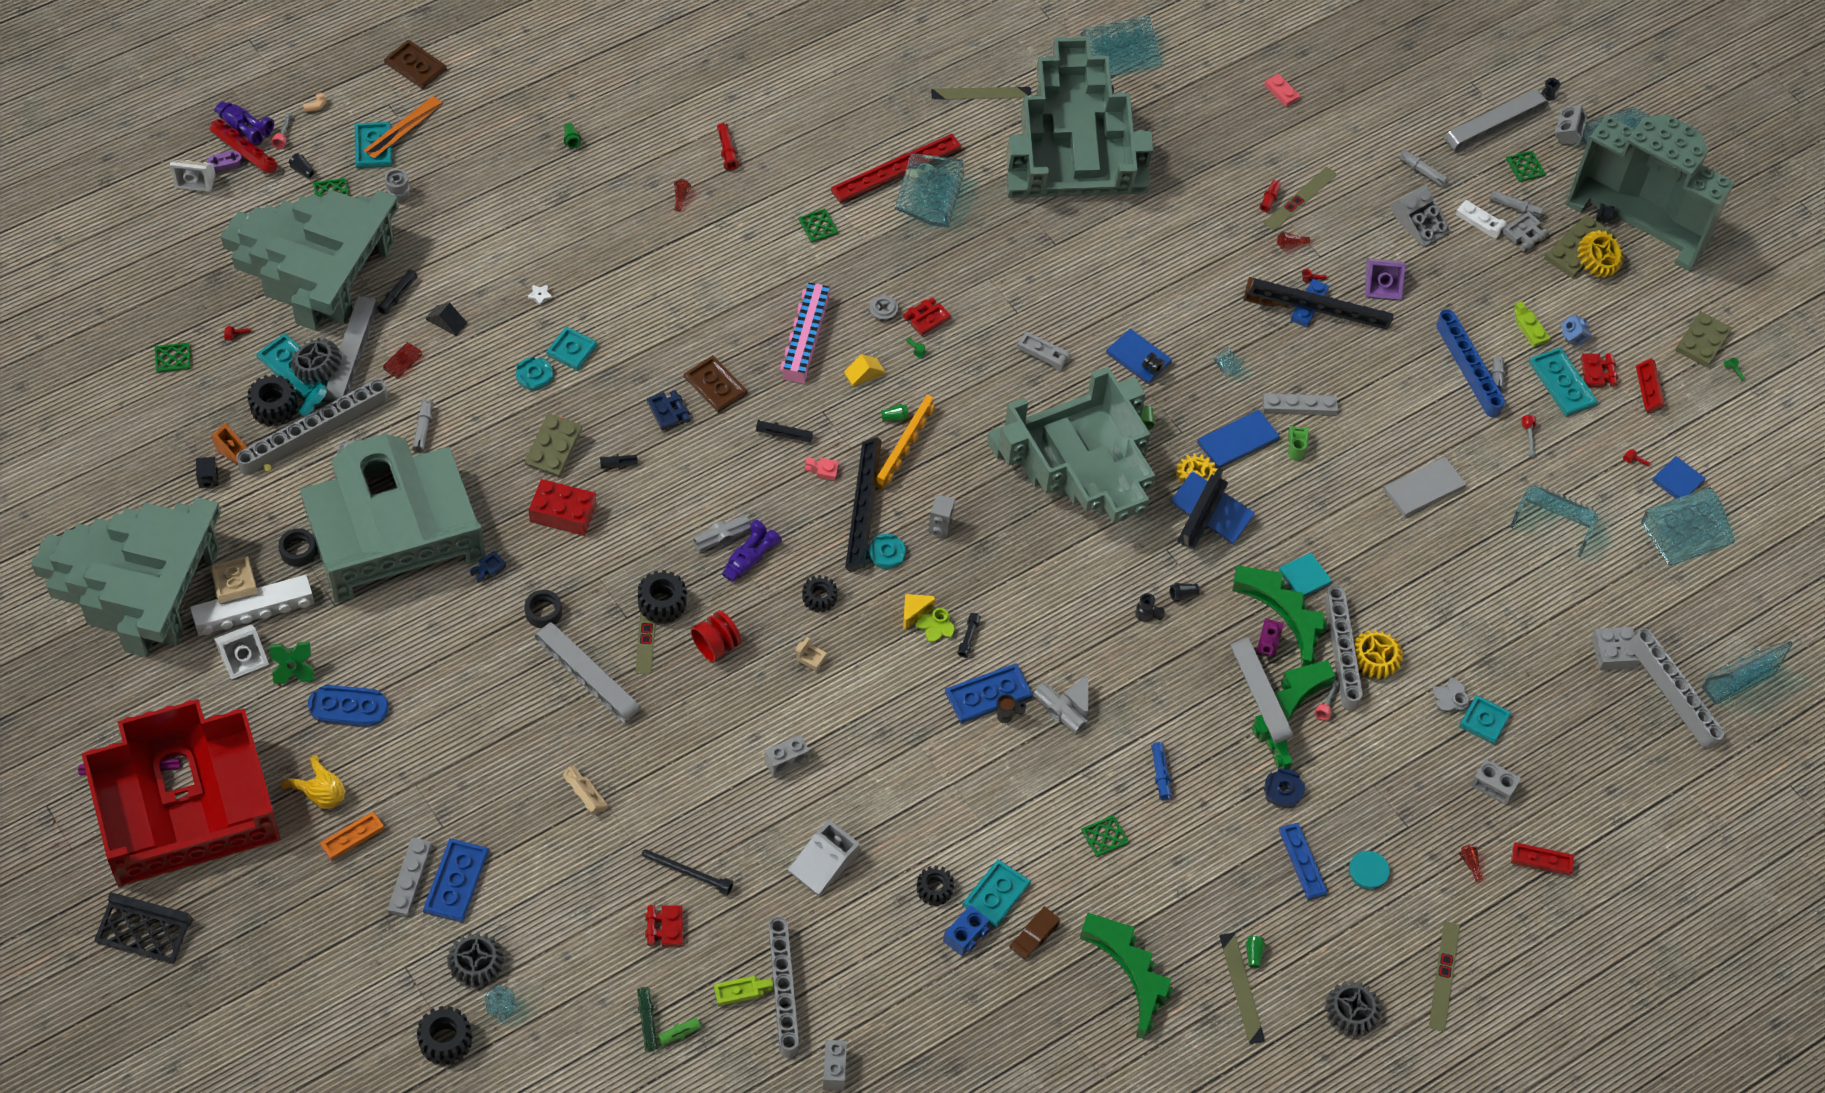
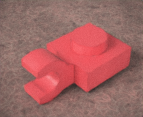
M807 457L805 471L817 472L818 478L835 481L839 461L820 458V462H817L815 459Z

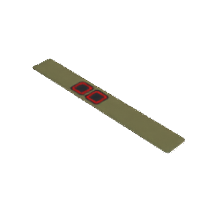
M1325 167L1266 219L1263 224L1271 230H1275L1332 180L1337 173Z
M658 594L654 595L653 598L657 600ZM641 612L635 672L650 674L652 669L655 623L653 619L649 621L646 616L643 617Z
M1446 921L1443 924L1429 1028L1445 1031L1460 929L1459 924Z

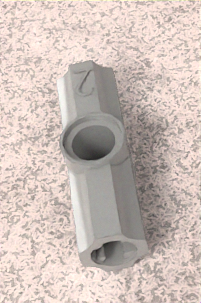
M743 515L726 523L724 521L716 522L710 530L693 536L695 548L697 551L703 552L717 545L721 547L727 546L735 537L751 531L749 519Z
M1046 682L1040 684L1034 691L1033 696L1047 708L1049 715L1054 720L1064 723L1073 733H1080L1087 725L1088 721L1073 708L1072 702L1066 696H1060Z

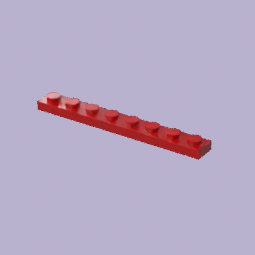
M949 134L831 187V192L839 203L845 202L913 170L926 166L927 163L935 162L961 150V144L953 134Z

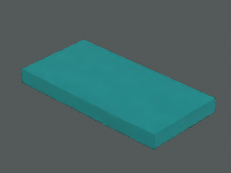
M284 333L256 353V357L277 377L281 375L284 379L290 380V383L294 386L295 393L305 400L310 392L321 383L317 382L315 385L312 383L307 385L294 375L291 368V358L294 356L295 351H299V345ZM328 377V380L322 381L324 386H327L330 377Z
M1561 347L1529 359V364L1565 417L1597 406V399Z

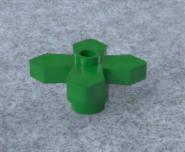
M309 641L298 642L294 648L288 649L283 644L270 645V658L279 663L272 672L274 684L286 683L292 674L302 682L314 680L313 666L304 662L311 656Z

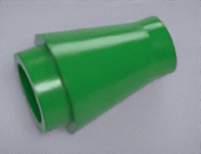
M572 123L565 124V145L569 148L578 147L581 142V136Z
M900 403L881 410L882 421H904L909 419L907 404L902 405Z
M1249 936L1245 942L1248 966L1260 968L1266 943L1263 937Z

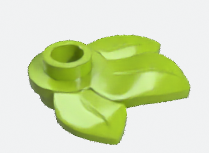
M937 608L931 614H923L915 625L917 628L926 630L925 636L928 642H936L942 635L951 638L954 633V625L949 621L950 615L944 608Z

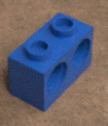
M970 905L944 932L943 942L963 956L966 952L969 953L974 949L976 941L980 937L984 938L990 930V919ZM977 923L979 926L973 927L970 924ZM964 937L966 940L959 941L957 938Z

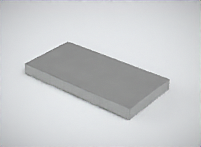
M1443 457L1385 485L1383 491L1400 513L1406 517L1465 488L1466 483L1446 457Z

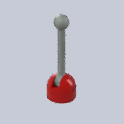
M1525 415L1521 418V424L1524 429L1528 430L1530 447L1528 455L1533 458L1536 452L1533 449L1532 429L1536 427V416Z

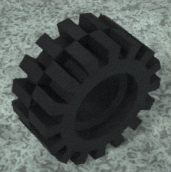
M818 575L817 579L815 576H812L811 580L808 578L802 590L804 605L806 607L809 606L811 611L815 608L817 613L819 609H821L822 613L825 612V608L828 611L831 610V606L834 607L835 602H837L836 583H833L832 579L828 581V576H824V579L821 578V575ZM815 590H824L827 592V596L817 598L812 593Z
M936 865L934 869L931 866L927 868V871L923 869L922 874H919L916 890L920 899L923 897L924 903L929 901L931 906L933 902H936V906H939L940 902L945 904L946 899L949 901L954 888V878L950 876V871L947 870L945 872L944 867H941V870H939ZM931 880H938L943 884V888L940 891H932L928 888L927 884Z

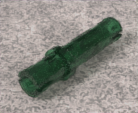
M641 987V991L637 989L639 1001L637 1009L641 1017L644 1050L654 1051V1049H658L653 1018L654 1005L651 1002L650 988Z

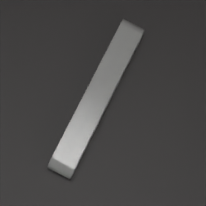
M1537 89L1532 90L1450 130L1445 135L1444 140L1455 152H1459L1543 111L1549 102Z
M358 296L339 349L342 365L338 366L339 371H335L334 376L329 378L326 387L327 393L324 397L325 401L334 402L349 394L377 312V299Z
M1333 585L1328 589L1325 606L1337 679L1340 682L1341 703L1345 709L1352 711L1359 706L1362 698V688L1346 594L1341 586Z
M548 623L534 634L536 641L621 722L626 723L640 711L637 702L553 623Z
M1641 629L1629 641L1631 650L1698 742L1704 748H1712L1724 737L1723 729L1653 633L1648 629Z
M1246 637L1230 644L1274 743L1277 744L1294 737L1249 638Z
M774 917L769 922V941L779 1051L783 1057L793 1058L798 1053L799 1040L788 924L784 918ZM775 928H782L783 930L780 931V932H777V931H775L774 929H775ZM781 946L785 949L778 951L775 948ZM782 965L785 966L786 969L780 970L777 967ZM780 985H787L788 988H787V989H781V988H779V986H780ZM788 1004L790 1007L785 1009L781 1005ZM785 1023H789L792 1026L790 1028H784L782 1025ZM792 1043L794 1046L787 1048L784 1044Z

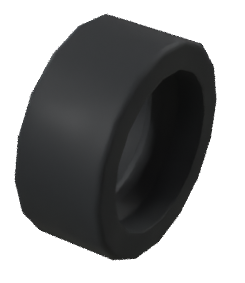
M305 529L289 530L279 540L278 548L281 558L290 566L301 567L307 565L316 556L317 546L314 536ZM297 540L308 542L309 548L302 554L292 555L286 551L287 546L291 542Z
M538 590L530 594L525 600L526 619L532 626L543 628L550 622L555 625L561 619L562 604L556 593L550 590ZM539 602H550L555 607V611L548 616L541 617L532 613V607Z

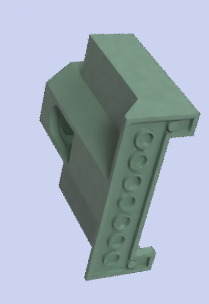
M1666 114L1643 117L1637 127L1633 129L1606 115L1589 137L1565 205L1580 213L1589 202L1597 207L1601 203L1607 207L1614 206V216L1681 251L1675 260V264L1691 271L1715 237L1712 234L1735 182L1703 165L1708 149L1701 131Z
M389 434L375 435L372 438L348 444L331 460L335 476L334 480H327L323 483L309 485L300 489L304 510L335 603L354 598L352 587L464 554L467 564L477 562L485 557L482 527L476 520L450 447L439 448L436 451L412 457L406 439ZM391 469L397 488L371 496L365 476Z

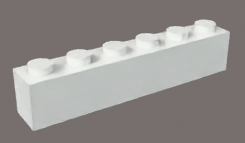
M307 575L257 588L258 594L220 604L218 599L191 606L198 636L209 635L215 631L227 630L233 626L248 624L254 620L266 619L272 615L287 613L290 610L305 608L314 604Z

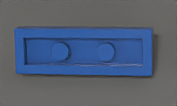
M1313 279L1306 292L1325 296L1329 285ZM1296 307L1290 321L1307 328L1315 311Z

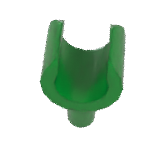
M909 337L906 339L915 348V356L922 358L926 354L924 344H917Z
M1733 357L1724 361L1725 368H1733L1741 381L1746 379L1739 370V360Z

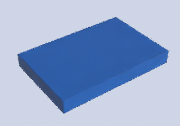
M1131 328L1106 350V354L1147 384L1172 362L1169 356ZM1151 352H1154L1158 359L1165 361L1163 368L1155 376L1150 373V370L1142 367L1144 359Z

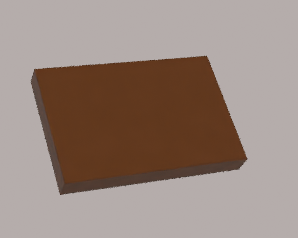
M409 39L384 59L386 65L421 89H424L447 70L445 64Z
M713 355L684 373V378L718 413L748 394V390Z

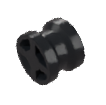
M1601 203L1596 220H1604L1610 224L1615 207H1607Z
M1151 352L1144 359L1142 367L1150 370V373L1155 376L1161 371L1165 361L1158 359L1157 355Z

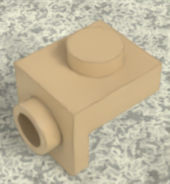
M808 637L803 642L800 641L795 649V652H797L796 661L815 671L818 670L827 657L826 652L810 644V638Z

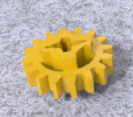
M1194 453L1192 458L1186 455L1185 460L1181 459L1180 464L1177 465L1176 477H1179L1178 483H1184L1192 471L1208 481L1211 474L1214 475L1217 470L1214 468L1215 463H1209V457L1203 459V454L1197 457Z

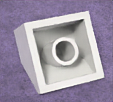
M189 160L170 162L175 188L211 192L216 176L213 164Z
M252 624L214 639L231 679L269 665L257 631Z

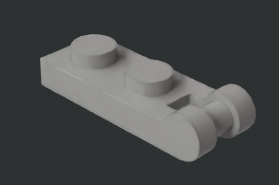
M1027 331L1017 344L1018 349L1052 365L1058 371L1062 370L1064 362H1067L1071 357L1068 351Z

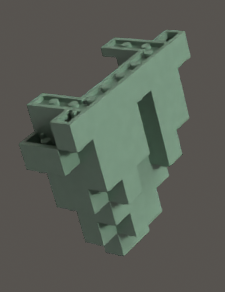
M1089 37L1054 38L1052 46L1053 57L1044 56L1038 58V88L1036 95H1029L1023 99L1021 108L1022 134L1009 136L1006 150L1008 198L1148 193L1150 188L1148 166L1153 153L1152 133L1145 130L1134 132L1130 93L1118 92L1112 94L1109 56H1091Z
M329 189L323 197L312 194L310 198L301 196L295 203L284 200L277 208L266 205L262 209L255 206L249 214L238 211L235 217H232L230 225L221 234L223 248L233 252L234 269L261 278L266 297L292 305L296 324L315 331L324 317L345 324L353 311L349 287L377 243L379 255L384 257L388 255L394 245L391 220L399 209L397 196L379 190L370 198L359 195L356 199Z
M1107 366L1091 372L1087 395L1026 417L1028 402L1025 398L1008 404L1005 426L988 432L987 443L996 458L1004 457L1008 466L1020 463L1033 486L1041 485L1046 494L1058 492L1061 498L1068 496L1073 505L1081 503L1085 512L1097 510L1101 516L1108 514L1113 523L1125 521L1130 516L1136 514L1140 515L1148 508L1149 498L1144 491L1153 486L1155 474L1144 458L1147 454L1150 433L1139 417L1142 415L1145 392L1135 377L1118 383Z
M196 497L194 503L190 504V506L176 503L175 508L170 509L144 502L142 508L138 511L125 508L123 514L114 513L112 519L108 521L95 518L93 525L90 526L77 523L74 530L65 529L64 534L60 537L47 534L45 540H42L37 556L32 560V567L36 576L48 579L46 588L51 598L79 604L87 625L116 631L120 637V643L123 646L124 652L147 657L154 641L173 646L178 645L184 631L178 608L202 555L205 564L213 565L220 551L214 531L221 515L219 503Z

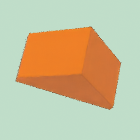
M225 422L211 437L216 451L235 464H238L237 454L246 449L247 446Z

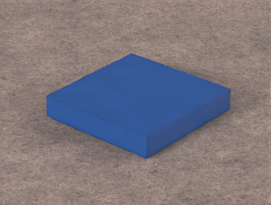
M1675 456L1653 477L1652 481L1682 503L1706 478Z

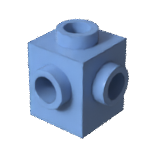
M1573 315L1560 324L1563 329L1562 334L1564 338L1577 347L1592 337L1588 329L1589 323L1585 318Z

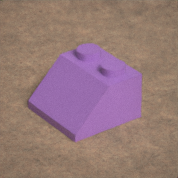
M1367 258L1365 296L1402 299L1406 264L1403 261Z

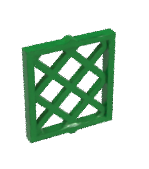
M1533 150L1506 157L1519 182L1533 180L1546 175ZM1523 159L1527 162L1526 164L1520 163V160ZM1528 163L1535 164L1534 168L1528 166ZM1520 165L1524 168L1523 170L1517 169V166ZM1526 168L1532 170L1531 174L1525 172Z
M346 178L313 182L314 195L320 197L324 196L321 194L324 190L329 191L327 189L329 185L334 186L333 191L339 189L341 190L340 193H346V195L349 192ZM342 183L345 184L344 189L340 187ZM317 186L322 188L319 192L316 191Z
M825 208L798 217L811 243L838 234V230ZM814 218L819 220L818 224L812 222ZM822 221L827 222L826 226L820 224ZM810 225L816 226L815 230L809 229ZM818 228H823V233L818 232Z
M189 342L155 346L156 373L191 369ZM184 348H187L186 354L181 352ZM172 349L176 351L173 356L169 354ZM158 351L163 353L160 357L157 356ZM178 354L183 356L180 360L175 358ZM165 355L170 357L167 361L162 359ZM186 358L188 359L187 365L182 362ZM172 360L177 362L174 366L169 364ZM159 361L163 363L160 368L158 367Z
M1114 815L1081 828L1088 845H1090L1096 857L1129 844L1122 827H1120ZM1111 821L1115 823L1117 829L1110 827ZM1098 828H1105V834L1097 832ZM1108 830L1115 831L1114 837L1107 835ZM1086 832L1094 834L1093 838L1089 839ZM1118 833H1121L1124 840L1117 838ZM1096 835L1103 837L1102 842L1095 841ZM1106 838L1113 840L1111 845L1104 844ZM1093 843L1100 845L1099 851L1095 849Z

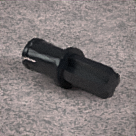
M617 454V456L600 457L601 469L616 467L620 469V466L638 464L637 455L619 456Z

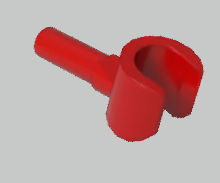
M1310 269L1302 270V278L1305 283L1311 282L1312 279H1327V275L1312 274Z
M227 326L224 330V339L231 341L234 339V334L251 333L250 328L235 329L232 326Z
M1634 449L1628 450L1623 456V460L1627 463L1635 460L1646 466L1650 465V462L1638 456Z

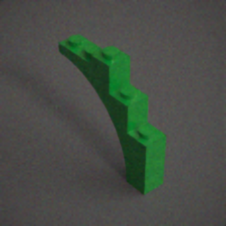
M1237 565L1232 591L1255 598L1277 612L1285 620L1296 638L1301 655V667L1314 664L1316 652H1313V647H1316L1317 639H1320L1322 632H1326L1327 621L1324 620L1325 613L1305 610L1306 601L1303 600V593L1284 590L1285 581L1282 580L1281 572Z
M1328 660L1284 672L1283 679L1281 680L1283 690L1274 694L1288 723L1297 707L1308 697L1332 686L1335 674ZM1262 715L1255 716L1252 725L1253 734L1258 737L1260 742L1266 741L1268 749L1274 754V763L1277 768L1290 769L1292 760L1287 740L1275 744Z
M1087 912L1080 939L1097 946L1109 954L1129 977L1139 1006V1024L1136 1037L1144 1039L1146 1032H1151L1154 1021L1150 1020L1151 1015H1156L1159 1004L1164 1005L1165 999H1170L1173 990V987L1170 986L1171 978L1152 973L1155 961L1151 960L1153 953L1134 947L1137 936L1133 935L1135 927Z

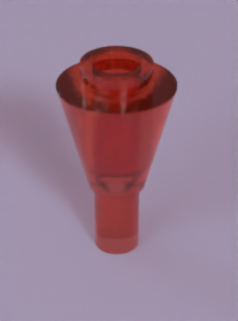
M679 179L674 182L676 200L674 210L677 212L682 210V204L691 188V184L685 179Z
M1283 231L1277 237V244L1281 249L1310 243V237H1299L1298 235Z
M1472 844L1462 847V851L1458 854L1472 871L1475 881L1480 882L1484 880L1479 869L1478 847H1473Z

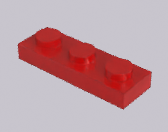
M1650 358L1636 365L1644 408L1648 413L1665 406L1655 360Z
M1516 842L1513 844L1511 864L1571 876L1573 872V854Z

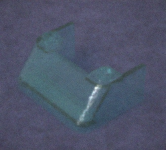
M1540 485L1529 486L1516 510L1510 528H1514L1526 501L1589 528L1577 554V557H1581L1599 518L1598 512L1594 508Z

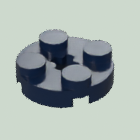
M1285 768L1278 769V771L1270 773L1266 778L1264 784L1265 798L1268 802L1278 807L1294 808L1304 795V782L1302 783V780L1299 778L1300 776L1295 771ZM1287 785L1289 791H1282L1279 787Z

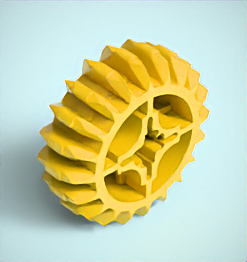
M1598 230L1588 233L1581 239L1582 241L1578 244L1579 248L1577 249V252L1580 254L1577 258L1581 259L1580 264L1585 266L1584 270H1589V275L1594 274L1595 278L1599 276L1605 278L1619 271L1623 264L1624 257L1621 254L1624 251L1620 249L1621 244H1617V238L1613 239L1612 234L1607 235L1606 231L1601 232Z
M1376 629L1373 630V633L1367 630L1365 634L1361 633L1354 640L1358 670H1362V675L1367 673L1370 679L1376 676L1379 680L1381 676L1386 679L1388 675L1393 676L1395 671L1399 670L1400 664L1403 661V650H1401V644H1397V638H1391V633L1385 635L1384 630L1381 633H1378ZM1368 646L1369 649L1363 653L1362 649ZM1388 656H1391V660L1386 663L1385 659H1387Z

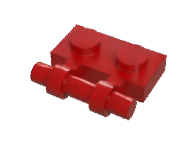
M933 297L928 300L924 299L918 306L909 308L903 314L905 320L912 318L910 324L921 336L947 322L951 317L940 303L933 306L936 303Z
M1582 353L1583 377L1588 387L1603 388L1605 382H1609L1611 387L1617 386L1618 374L1615 371L1616 362L1612 353L1605 354V360H1601L1600 354ZM1603 368H1607L1608 373H1603Z
M648 905L647 912L645 913V921H647L645 938L647 939V945L654 946L655 939H662V947H682V905H662V913L655 912V905ZM655 922H662V930L655 929Z

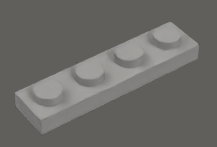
M1263 393L1262 397L1263 413L1337 415L1338 412L1337 396Z
M411 837L387 908L388 914L408 918L432 847L431 841Z

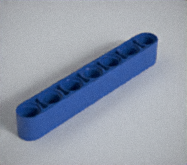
M1449 309L1442 310L1436 324L1437 330L1485 413L1493 418L1498 417L1505 403L1503 395L1456 314Z

